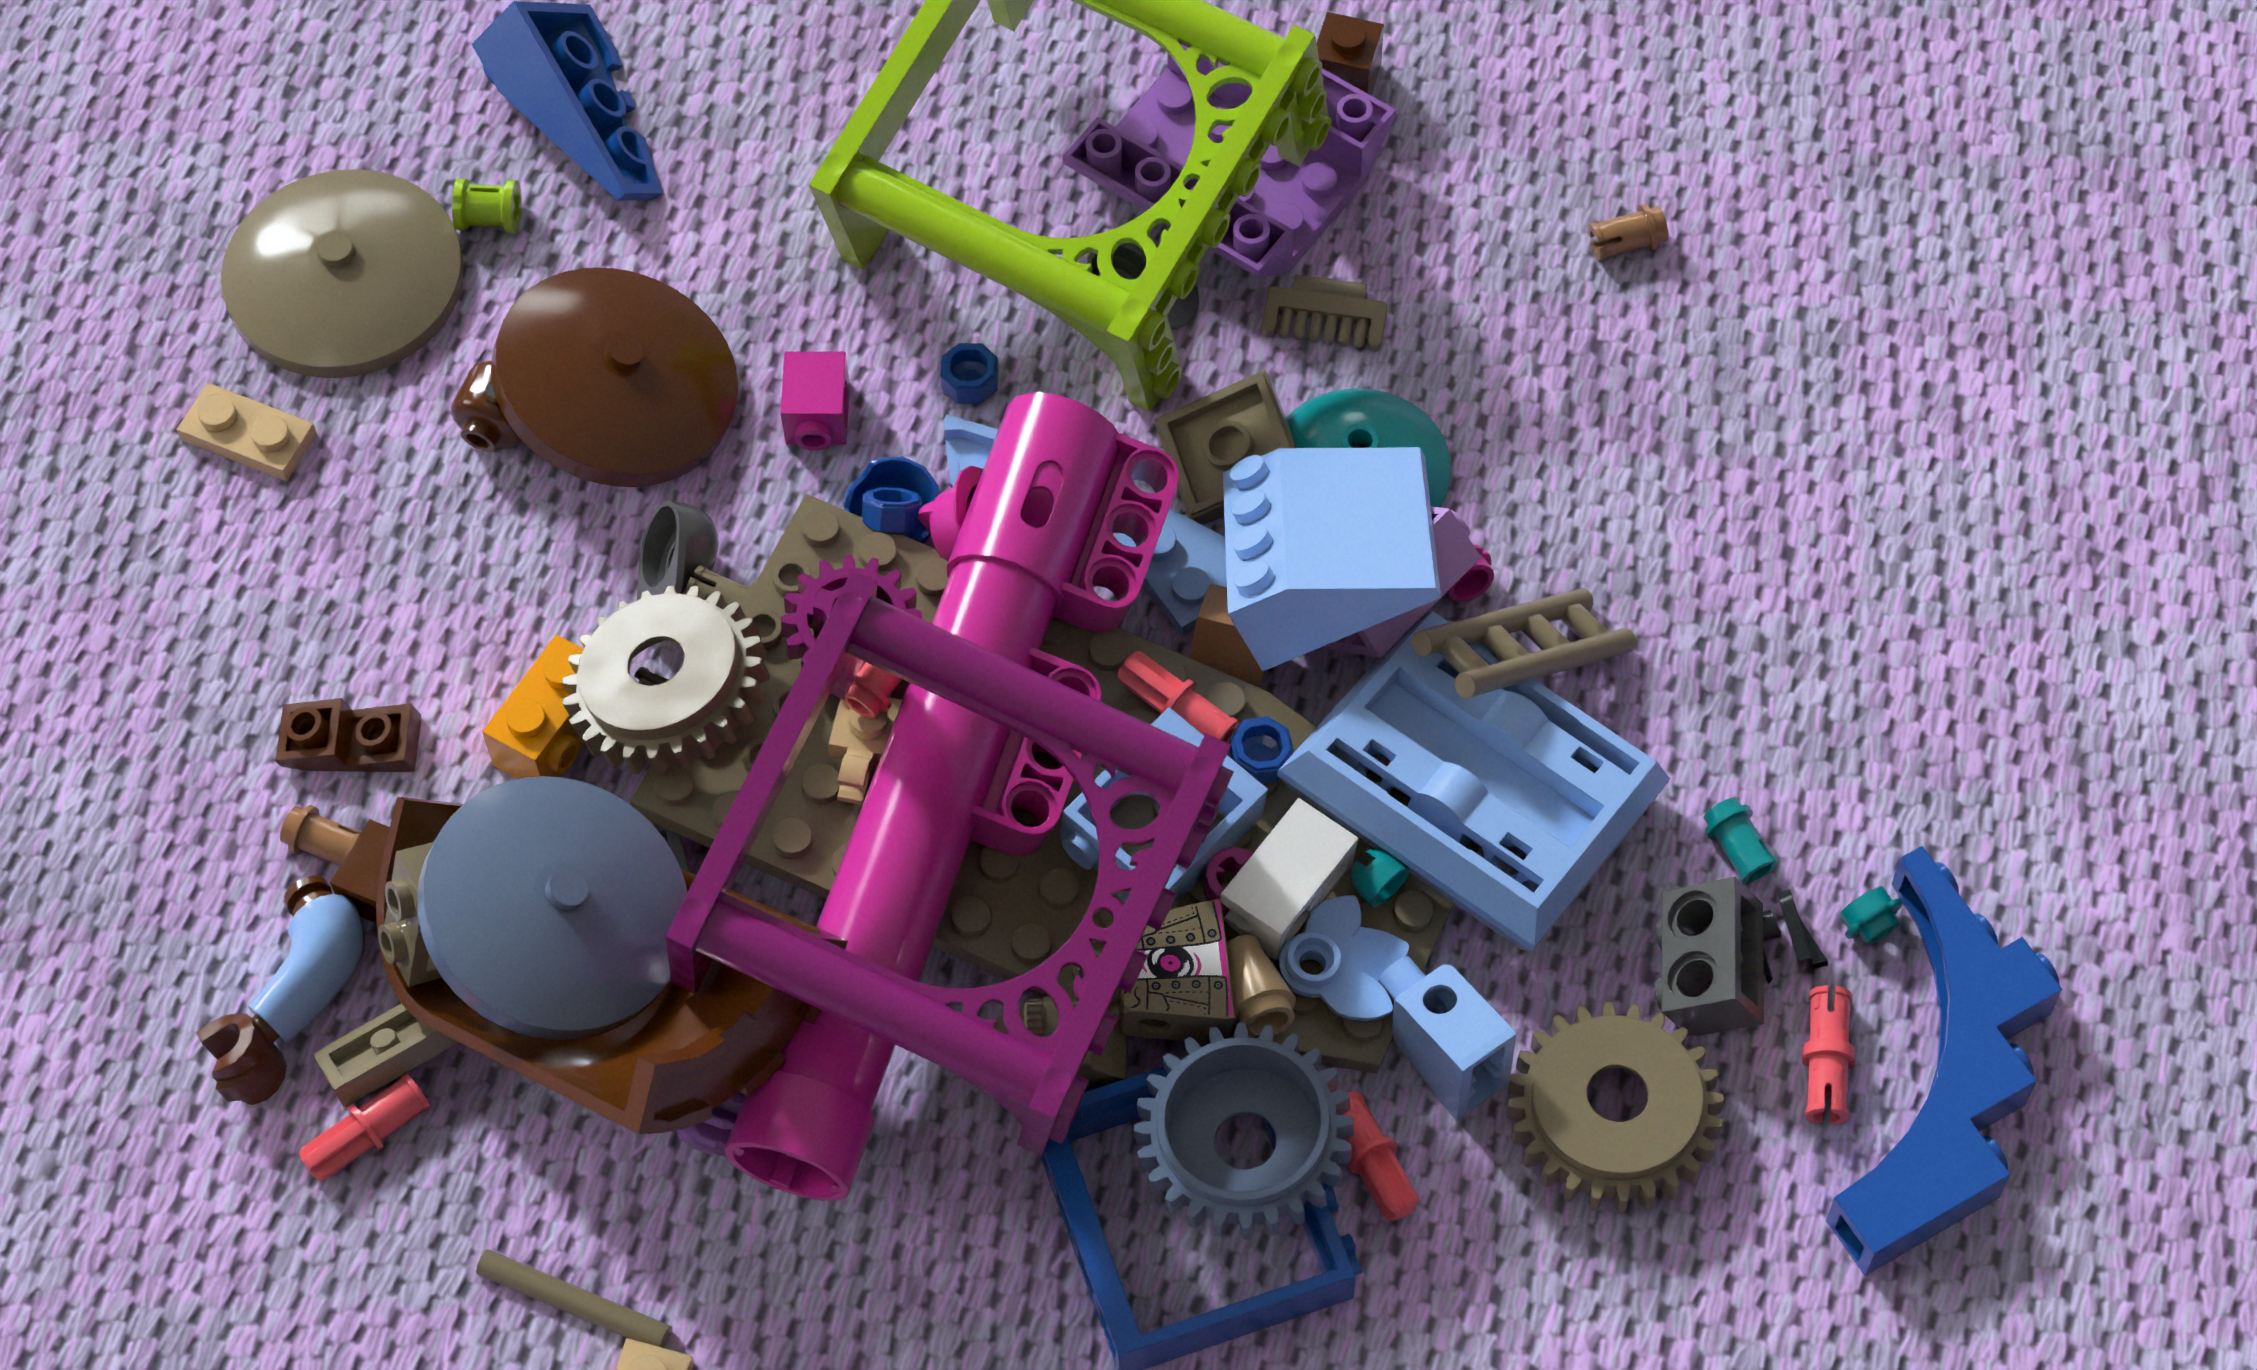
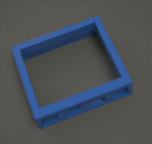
M1164 1066L1084 1092L1078 1112L1063 1144L1050 1139L1042 1157L1040 1156L1117 1370H1144L1354 1299L1356 1275L1363 1271L1355 1254L1356 1245L1350 1234L1340 1236L1331 1215L1338 1212V1203L1332 1186L1323 1183L1322 1187L1326 1192L1327 1204L1322 1209L1312 1205L1309 1201L1303 1204L1305 1216L1303 1226L1322 1274L1140 1334L1070 1142L1141 1119L1137 1109L1138 1098H1154L1148 1092L1146 1079L1149 1074L1160 1075L1166 1078L1167 1073ZM1261 1118L1274 1150L1276 1146L1275 1132L1270 1124Z

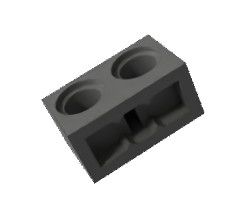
M1736 877L1662 891V917H1659L1656 922V938L1662 951V977L1657 979L1655 985L1656 1000L1661 1012L1679 1028L1685 1027L1688 1030L1687 1035L1692 1036L1764 1024L1763 903ZM1709 984H1711V986L1708 988V990L1702 994V992L1704 991V989H1705Z

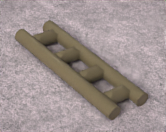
M1584 588L1420 630L1414 633L1411 642L1413 650L1419 656L1424 657L1440 653L1460 672L1455 679V689L1459 696L1471 698L1629 653L1636 646V638L1634 633L1628 628L1609 631L1589 612L1593 607L1591 593ZM1562 620L1582 640L1568 641L1550 622ZM1522 631L1542 651L1530 654L1509 633ZM1481 641L1502 662L1489 665L1469 644Z

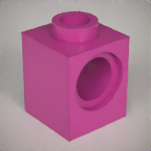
M784 351L780 415L785 444H797L803 449L812 451L826 449L831 444L847 445L850 379L846 352Z

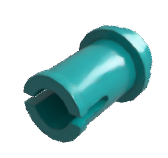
M1729 798L1716 804L1704 815V820L1707 823L1705 834L1708 839L1713 840L1716 838L1739 875L1740 882L1743 885L1745 883L1749 884L1770 874L1779 863L1776 857L1771 854L1750 820L1753 815L1751 807L1746 804L1741 805L1737 798Z

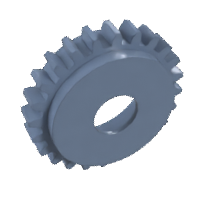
M1237 1023L1235 1038L1228 1039L1223 1038L1222 1033L1217 1027L1210 1028L1209 1035L1210 1044L1201 1048L1197 1041L1188 1037L1184 1040L1187 1056L1182 1061L1169 1053L1163 1057L1164 1069L1167 1073L1166 1078L1155 1074H1149L1147 1077L1148 1092L1154 1098H1138L1137 1101L1138 1115L1145 1120V1122L1134 1125L1136 1143L1145 1145V1147L1137 1151L1141 1169H1154L1148 1175L1149 1187L1153 1193L1162 1192L1169 1188L1165 1196L1166 1209L1171 1214L1180 1210L1185 1205L1189 1207L1187 1216L1190 1227L1196 1229L1208 1217L1213 1219L1216 1237L1222 1238L1228 1229L1229 1223L1240 1224L1243 1239L1251 1240L1254 1224L1265 1222L1270 1234L1275 1236L1279 1234L1280 1217L1288 1214L1296 1224L1301 1225L1305 1222L1303 1204L1309 1201L1312 1205L1321 1209L1327 1204L1326 1192L1322 1187L1323 1183L1334 1187L1341 1186L1343 1182L1342 1169L1336 1163H1349L1352 1158L1351 1144L1343 1140L1354 1136L1353 1117L1343 1115L1350 1110V1097L1348 1091L1333 1092L1339 1086V1073L1335 1067L1318 1072L1322 1065L1320 1050L1314 1048L1303 1056L1299 1054L1298 1035L1292 1033L1281 1045L1274 1042L1273 1026L1265 1025L1259 1038L1248 1037L1245 1023ZM1240 1114L1256 1115L1267 1121L1273 1128L1276 1135V1146L1273 1154L1264 1164L1252 1169H1238L1225 1163L1218 1155L1215 1148L1216 1134L1221 1125L1233 1116Z

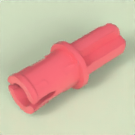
M1136 651L1130 655L1118 671L1116 678L1120 684L1161 714L1170 707L1202 735L1206 733L1228 743L1230 737L1239 726L1238 720L1234 717L1231 718L1195 691L1196 684L1189 679L1183 683L1141 651Z
M405 1073L401 1076V1079L361 1107L357 1108L354 1104L347 1107L348 1116L301 1148L299 1151L301 1161L315 1179L324 1181L371 1147H374L376 1151L382 1149L384 1146L381 1141L421 1112L429 1110L431 1108L430 1104L409 1074Z
M1357 1091L1348 1092L1350 1110L1343 1115L1353 1117L1354 1136L1343 1139L1351 1144L1352 1149L1351 1162L1347 1163V1167L1351 1173L1361 1176L1384 1218L1389 1221H1396L1402 1217H1407L1416 1210L1419 1196L1395 1156L1398 1145L1393 1138L1384 1136L1365 1103L1363 1094Z

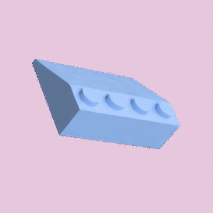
M1420 447L1279 448L1262 456L1253 455L1237 462L1230 470L1223 472L1228 615L1262 672L1441 598L1426 460Z

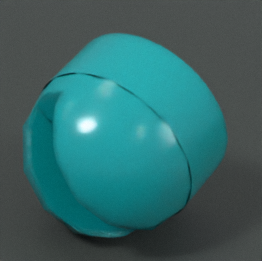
M1370 849L1364 854L1370 864L1365 867L1363 864L1355 861L1351 871L1352 885L1358 894L1373 908L1379 907L1389 900L1401 888L1410 873V869L1383 849Z

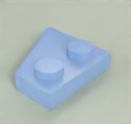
M1169 508L1143 585L1180 636L1184 637L1195 630L1197 616L1209 584L1227 587L1225 536ZM1119 533L1114 536L1121 544L1136 547L1134 541L1127 535Z

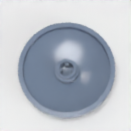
M548 776L525 777L495 785L477 794L464 803L446 822L429 849L422 866L417 893L418 919L426 949L438 972L454 993L480 1015L499 1026L531 1037L549 1040L583 1039L604 1034L634 1019L659 996L671 980L665 936L687 894V887L676 857L663 836L648 819L626 801L604 789L578 780Z

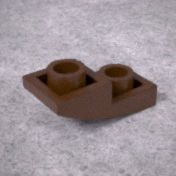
M342 698L284 704L275 761L281 767L306 771L413 772L416 765L421 714L412 703L352 710Z

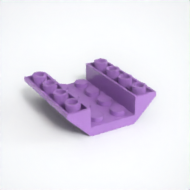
M1181 45L1184 50L1188 49V47ZM1168 53V68L1116 126L1097 117L1062 156L1063 164L1145 212L1165 195L1179 177L1187 162L1195 134L1196 115L1193 94L1180 67ZM1202 59L1197 71L1206 76L1214 70V67L1209 61ZM1219 62L1217 68L1226 65ZM1323 68L1321 73L1324 89L1327 91L1328 115L1332 120L1324 143L1316 151L1310 149L1300 166L1280 158L1277 146L1270 145L1260 161L1261 172L1255 187L1248 196L1243 197L1240 195L1229 212L1231 216L1230 224L1220 244L1215 248L1208 247V249L1258 278L1287 273L1295 267L1361 189L1396 117V109ZM1240 83L1226 84L1217 88L1209 97L1208 102L1211 106L1218 109L1236 108L1248 100L1252 90L1250 87ZM1216 126L1209 139L1212 142L1221 143L1223 141L1222 133L1231 126ZM1198 179L1189 180L1185 184V188L1193 190Z

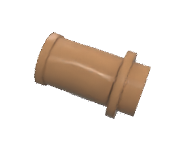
M1647 204L1638 205L1637 212L1599 223L1588 224V237L1596 238V241L1590 242L1597 260L1601 261L1606 259V257L1648 246L1650 251L1658 249L1660 242L1668 240V227L1663 211L1659 206L1649 208Z
M309 805L304 809L295 806L289 811L282 824L280 841L288 845V849L292 854L300 855L304 851L340 866L362 831L354 830L320 816L319 809L315 806Z

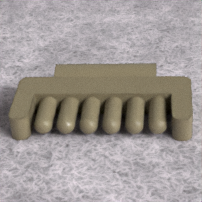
M1295 274L1293 289L1275 286L1268 289L1262 321V334L1265 337H1272L1275 334L1278 315L1281 313L1278 334L1281 338H1287L1290 335L1293 315H1295L1293 337L1296 340H1302L1305 337L1308 317H1310L1308 339L1311 342H1317L1320 339L1324 319L1326 323L1323 341L1326 344H1332L1335 341L1339 321L1341 322L1338 336L1339 345L1347 346L1350 343L1352 326L1356 324L1353 345L1355 348H1362L1365 345L1367 328L1370 326L1368 349L1372 352H1377L1382 346L1388 306L1384 301L1365 299L1367 284Z

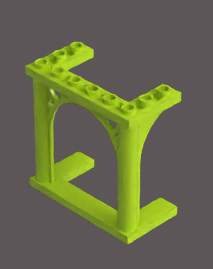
M925 0L808 184L842 260L863 270L889 230L1007 287L1048 310L1095 344L1118 366L1129 402L1150 412L1160 397L1167 399L1173 393L1182 373V366H1180L1181 363L1167 314L1177 298L1185 299L1192 291L1199 275L1200 268L1198 263L1209 246L1212 248L1217 247L1224 238L1230 224L1231 216L1229 212L1240 195L1243 197L1248 196L1255 187L1261 172L1260 161L1269 146H1277L1280 158L1300 166L1310 149L1318 150L1329 133L1332 120L1328 115L1327 91L1323 85L1322 62L1319 61L1315 34L1293 25L1284 38L1204 0H1071L1143 34L1161 46L1180 67L1188 81L1195 103L1196 122L1192 148L1186 164L1171 188L1150 209L1134 220L1103 233L1084 237L1055 238L1028 233L1012 227L879 162L980 0ZM987 0L994 22L1012 31L1016 30L1034 1ZM1181 45L1188 47V49L1184 50ZM1202 59L1209 61L1214 67V70L1206 76L1197 71ZM1219 62L1226 65L1217 68ZM1240 83L1250 87L1252 90L1248 100L1236 108L1218 109L1211 106L1208 102L1211 94L1217 88L1226 84ZM1216 126H1231L1222 133L1223 141L1221 143H1215L1209 139ZM1198 179L1193 190L1185 188V184L1189 180ZM1158 224H1168L1170 228L1168 231L1166 229L1163 230L1161 242L1156 247L1155 243L1148 237L1150 232ZM1124 243H1132L1138 246L1146 257L1145 269L1136 279L1121 277L1113 267L1114 252ZM1087 253L1097 254L1100 276L1091 273L1093 270L1091 263L1082 264L1077 261ZM1054 254H1062V257L1060 258Z

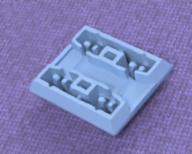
M1429 610L1382 658H1378L1284 763L1279 769L1277 776L1295 794L1373 848L1383 849L1410 869L1412 875L1519 949L1532 952L1629 834L1632 827L1668 784L1670 778L1657 761L1535 679L1471 698L1459 696L1455 689V679L1460 672L1440 653L1423 657L1417 655L1412 648L1411 640L1415 632L1450 623L1433 610ZM1482 643L1469 644L1489 665L1502 662ZM1382 754L1389 759L1390 764L1386 767L1373 758V756ZM1368 769L1372 770L1382 777V781L1375 784L1366 778V771ZM1392 788L1411 798L1407 807L1389 795ZM1470 840L1482 846L1484 858L1465 847ZM1509 847H1518L1524 852L1526 858L1522 860L1510 852ZM1503 860L1516 869L1518 874L1507 875L1500 870L1499 862Z

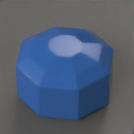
M958 343L942 356L940 371L941 389L957 404H981L998 391V357L982 343Z
M880 487L866 491L862 499L863 523L868 528L884 534L904 535L921 528V522L918 519L919 509L922 507L921 496L918 493L903 488Z
M1269 716L1243 720L1229 741L1230 748L1228 752L1230 758L1261 784L1279 781L1280 778L1277 776L1279 769L1294 753L1289 729Z

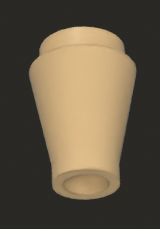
M1241 935L1229 940L1226 943L1235 1012L1234 1024L1237 1026V1023H1245L1248 1037L1260 1035L1265 1025L1273 1026V1036L1287 1029L1295 1019L1293 1011L1296 1004L1295 995L1263 951L1257 936Z

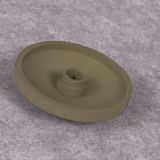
M363 169L335 170L314 174L290 183L269 195L249 212L234 232L227 246L222 264L221 287L228 313L237 332L245 343L265 360L285 370L306 376L321 378L353 377L372 373L404 360L426 345L439 332L452 314L459 299L463 285L464 260L459 238L450 217L439 202L422 188L403 178L379 171Z

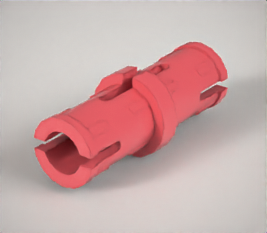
M1828 985L1815 987L1809 992L1810 1038L1808 1042L1804 1043L1802 1049V1063L1805 1066H1809L1807 1107L1805 1109V1118L1809 1122L1823 1123L1825 1097L1830 1099L1829 1124L1841 1125L1849 1120L1848 1069L1854 1067L1856 1055L1855 1046L1849 1043L1850 1009L1853 995L1851 991L1840 986H1835L1833 1012L1828 1011Z

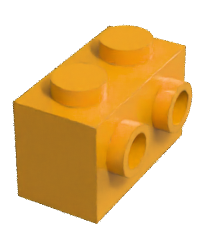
M557 634L549 642L482 730L493 766L517 779L538 776L559 777L560 774L565 773L572 766L584 741H581L569 721L571 717L563 705L562 700L568 697L569 694L562 684L563 677L575 674L567 660L569 655L582 654L583 648Z

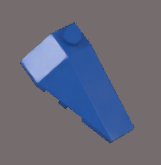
M513 1L471 44L483 64V70L487 78L496 86L499 93L617 201L653 200L661 196L663 192L646 139L638 131L628 127L624 115L636 108L632 95L624 90L618 92L612 78L611 71L619 70L622 67L618 51L591 5Z

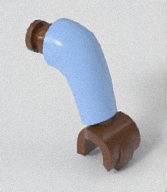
M308 876L296 881L288 888L284 895V904L289 914L293 917L288 931L292 941L290 953L277 973L249 1004L248 1007L254 1016L251 1018L247 1013L225 1015L210 1022L196 1032L201 1043L217 1059L212 1076L217 1082L216 1090L227 1102L242 1101L249 1105H254L267 1101L278 1091L285 1079L287 1065L283 1053L274 1042L279 1039L287 1045L315 1019L346 984L362 956L364 926L357 907L346 896L333 894L327 880L320 876Z

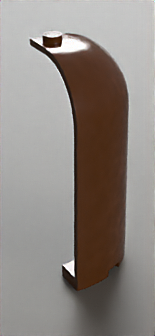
M397 797L378 879L376 901L377 934L379 926L385 924L387 911L385 885L392 880L396 852L434 842L446 822L463 804ZM681 869L688 892L696 875ZM732 890L728 893V895L846 950L848 940ZM380 948L383 965L394 992L407 1011L418 1021L637 1134L665 1133L699 1124L713 1118L712 1109L740 1092L749 1096L766 1082L786 1061L781 1051L795 1035L802 1022L805 1020L813 1024L821 1011L810 1004L713 959L696 994L671 983L670 980L659 996L642 1013L614 1030L583 1039L549 1040L511 1031L483 1017L456 995L443 978L408 987L397 964H389Z

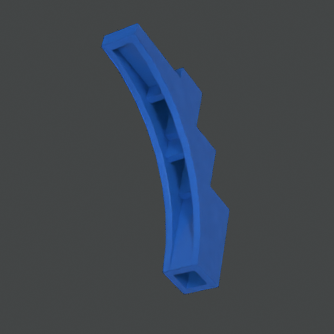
M1923 846L1900 857L1891 885L1918 928L1934 972L1940 1014L1937 1068L1928 1098L1909 1131L1876 1168L1834 1197L1826 1218V1222L1864 1276L2000 1198L2011 1175L2008 1172L2007 1159L1997 1142L1988 1135L1982 1136L1980 1131L2025 1106L2037 1081L2034 1078L2033 1066L2026 1053L2017 1044H2009L2007 1040L2050 1016L2062 991L2059 985L2058 974L2052 963L2043 954H2035L2023 937L2001 949L1999 948L1997 935L1989 921L1979 913L1974 914L1959 895L1958 884L1951 871L1943 863H1935Z

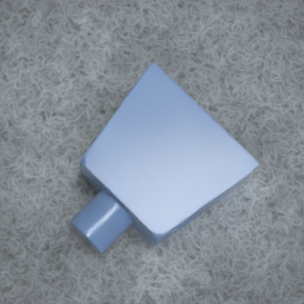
M1405 956L1392 963L1381 974L1379 983L1394 1000L1391 1033L1394 1035L1395 1043L1456 1121L1509 1085L1517 1033L1452 965H1441L1425 976L1409 956Z

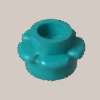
M1883 886L1876 887L1859 896L1839 913V917L1848 928L1844 935L1848 939H1856L1858 936H1861L1866 945H1871L1889 935L1900 925L1895 915L1902 907L1901 900H1892Z

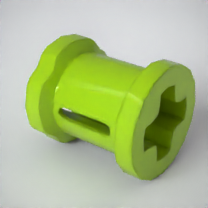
M456 179L452 196V218L456 230L467 231L470 226L503 227L506 233H518L522 210L521 187L518 180H507L505 185L471 184L467 179Z

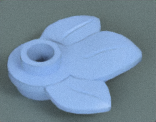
M1340 896L1325 900L1311 911L1305 933L1292 937L1282 948L1278 963L1281 977L1290 990L1304 997H1320L1333 1013L1349 1020L1371 1021L1391 1014L1393 1010L1392 1001L1385 988L1379 983V978L1392 963L1407 956L1409 951L1408 943L1387 932L1360 927L1361 910L1356 896ZM1305 960H1315L1322 966L1323 972L1318 975L1308 974L1301 969L1300 963Z

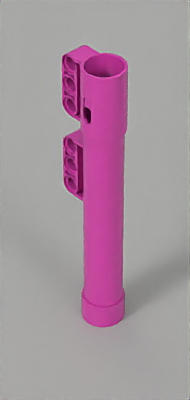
M1036 392L1015 397L1006 408L947 563V577L949 579L932 624L1101 701L1102 692L1099 682L1091 672L1081 666L1043 652L1040 649L1053 617L1098 633L1112 631L1121 624L1141 590L1178 486L1179 471L1170 455L1158 448L1118 433L1114 425L1103 415L1079 401L1056 394ZM1133 480L1146 482L1155 493H1147L1140 490ZM1113 533L1127 535L1134 541L1136 547L1121 544L1114 537ZM1093 587L1107 588L1115 595L1117 601L1104 600L1098 596ZM909 682L816 927L848 940L847 951L898 975L919 982L970 841L973 840L1008 855L1022 857L1033 854L1041 848L1060 818L1073 777L1051 753L1031 739ZM1073 750L1077 757L1081 759L1082 753ZM1039 751L1052 756L1057 762L1058 769L1051 770L1040 766L1033 758L1032 752ZM1020 808L1029 811L1037 819L1038 826H1023L1013 817L1011 809ZM822 1010L813 1024L804 1020L795 1035L781 1051L786 1061L749 1096H744L725 1146L726 1158L737 1169L748 1176L780 1191L820 1201H839L847 1197L874 1127L872 1109L896 1045Z

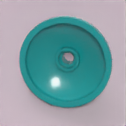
M1362 388L1341 389L1321 394L1306 401L1286 417L1297 448H1352L1351 445L1364 444L1369 446V448L1420 447L1426 460L1431 507H1442L1451 479V459L1448 446L1437 425L1428 415L1409 401L1379 390Z

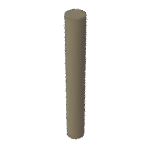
M485 1250L479 1259L476 1268L477 1275L626 1338L664 1348L672 1333V1326L492 1250Z

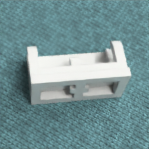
M1298 798L1221 893V903L1230 909L1224 920L1241 935L1257 936L1266 955L1277 962L1284 945L1301 932L1307 924L1311 911L1327 899L1353 866L1358 837Z

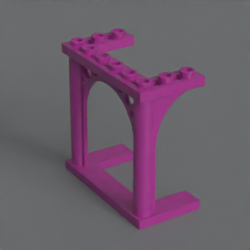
M852 570L665 936L671 983L696 994L713 959L960 1076L1006 1108L1022 1127L1017 1145L1042 1157L1050 1139L1063 1144L1084 1096L1083 1093L1089 1080L1078 1075L1080 1067L1088 1050L1101 1056L1119 1018L1108 1013L1107 1010L1117 989L1120 988L1131 993L1148 955L1136 948L1146 927L1149 926L1160 931L1177 893L1165 887L1176 864L1187 870L1190 868L1200 844L1204 843L1217 816L1220 804L1234 773L1233 770L1223 766L1230 744L1205 733L1199 747L876 598L877 581ZM864 661L1031 739L1051 753L1066 768L1083 792L1094 819L1099 844V867L1094 894L1087 912L1071 937L1055 954L1027 973L1005 982L976 988H946L916 982L728 895L829 694L831 693L845 700ZM1073 750L1080 752L1085 756L1079 759L1077 755L1073 752ZM1097 766H1100L1112 778H1114L1116 770L1130 777L1117 780L1106 790L1096 784L1094 771ZM1145 795L1154 799L1159 807V814L1152 823L1143 828L1133 830L1122 829L1116 826L1110 819L1111 808L1119 800L1127 796ZM1154 842L1151 848L1139 850L1134 854L1130 865L1136 867L1132 870H1123L1116 864L1115 855L1121 846H1142ZM1130 891L1124 905L1113 897V895ZM1098 911H1106L1112 916L1113 923L1109 927L1100 928L1094 923L1093 915ZM1090 941L1097 944H1105L1099 958H1097ZM1069 965L1077 966L1083 973V979L1077 975L1073 983V994L1078 1001L1075 1009L1072 1006L1069 995L1057 982L1060 971ZM1029 990L1044 992L1052 999L1057 1009L1058 1027L1048 1037H1039L1032 1034L1020 1018L1019 1001L1022 995ZM995 1002L1003 1006V1023L1008 1034L993 1028L997 1023V1019L978 1017L977 1014L984 1005ZM962 1005V1013L947 1006Z

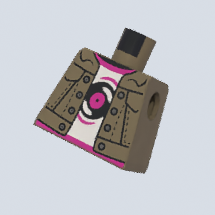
M1221 899L1208 900L1170 909L1160 931L1147 926L1136 948L1147 954L1148 957L1131 993L1118 988L1112 999L1118 1002L1121 1033L1130 1037L1184 1041L1191 1037L1197 1042L1210 1043V1028L1217 1027L1224 1039L1231 1038L1235 1022V1012ZM1076 966V976L1078 975L1083 979L1081 969Z

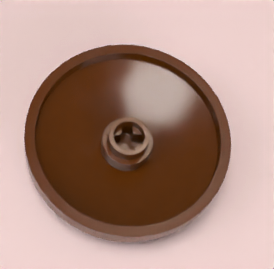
M599 267L581 268L559 273L540 281L521 295L509 309L502 322L492 354L491 376L495 396L503 415L518 437L531 450L553 466L573 476L603 485L617 487L651 486L668 482L691 472L701 465L718 447L728 429L736 408L738 397L736 365L727 341L719 328L697 304L681 292L659 280L632 271Z

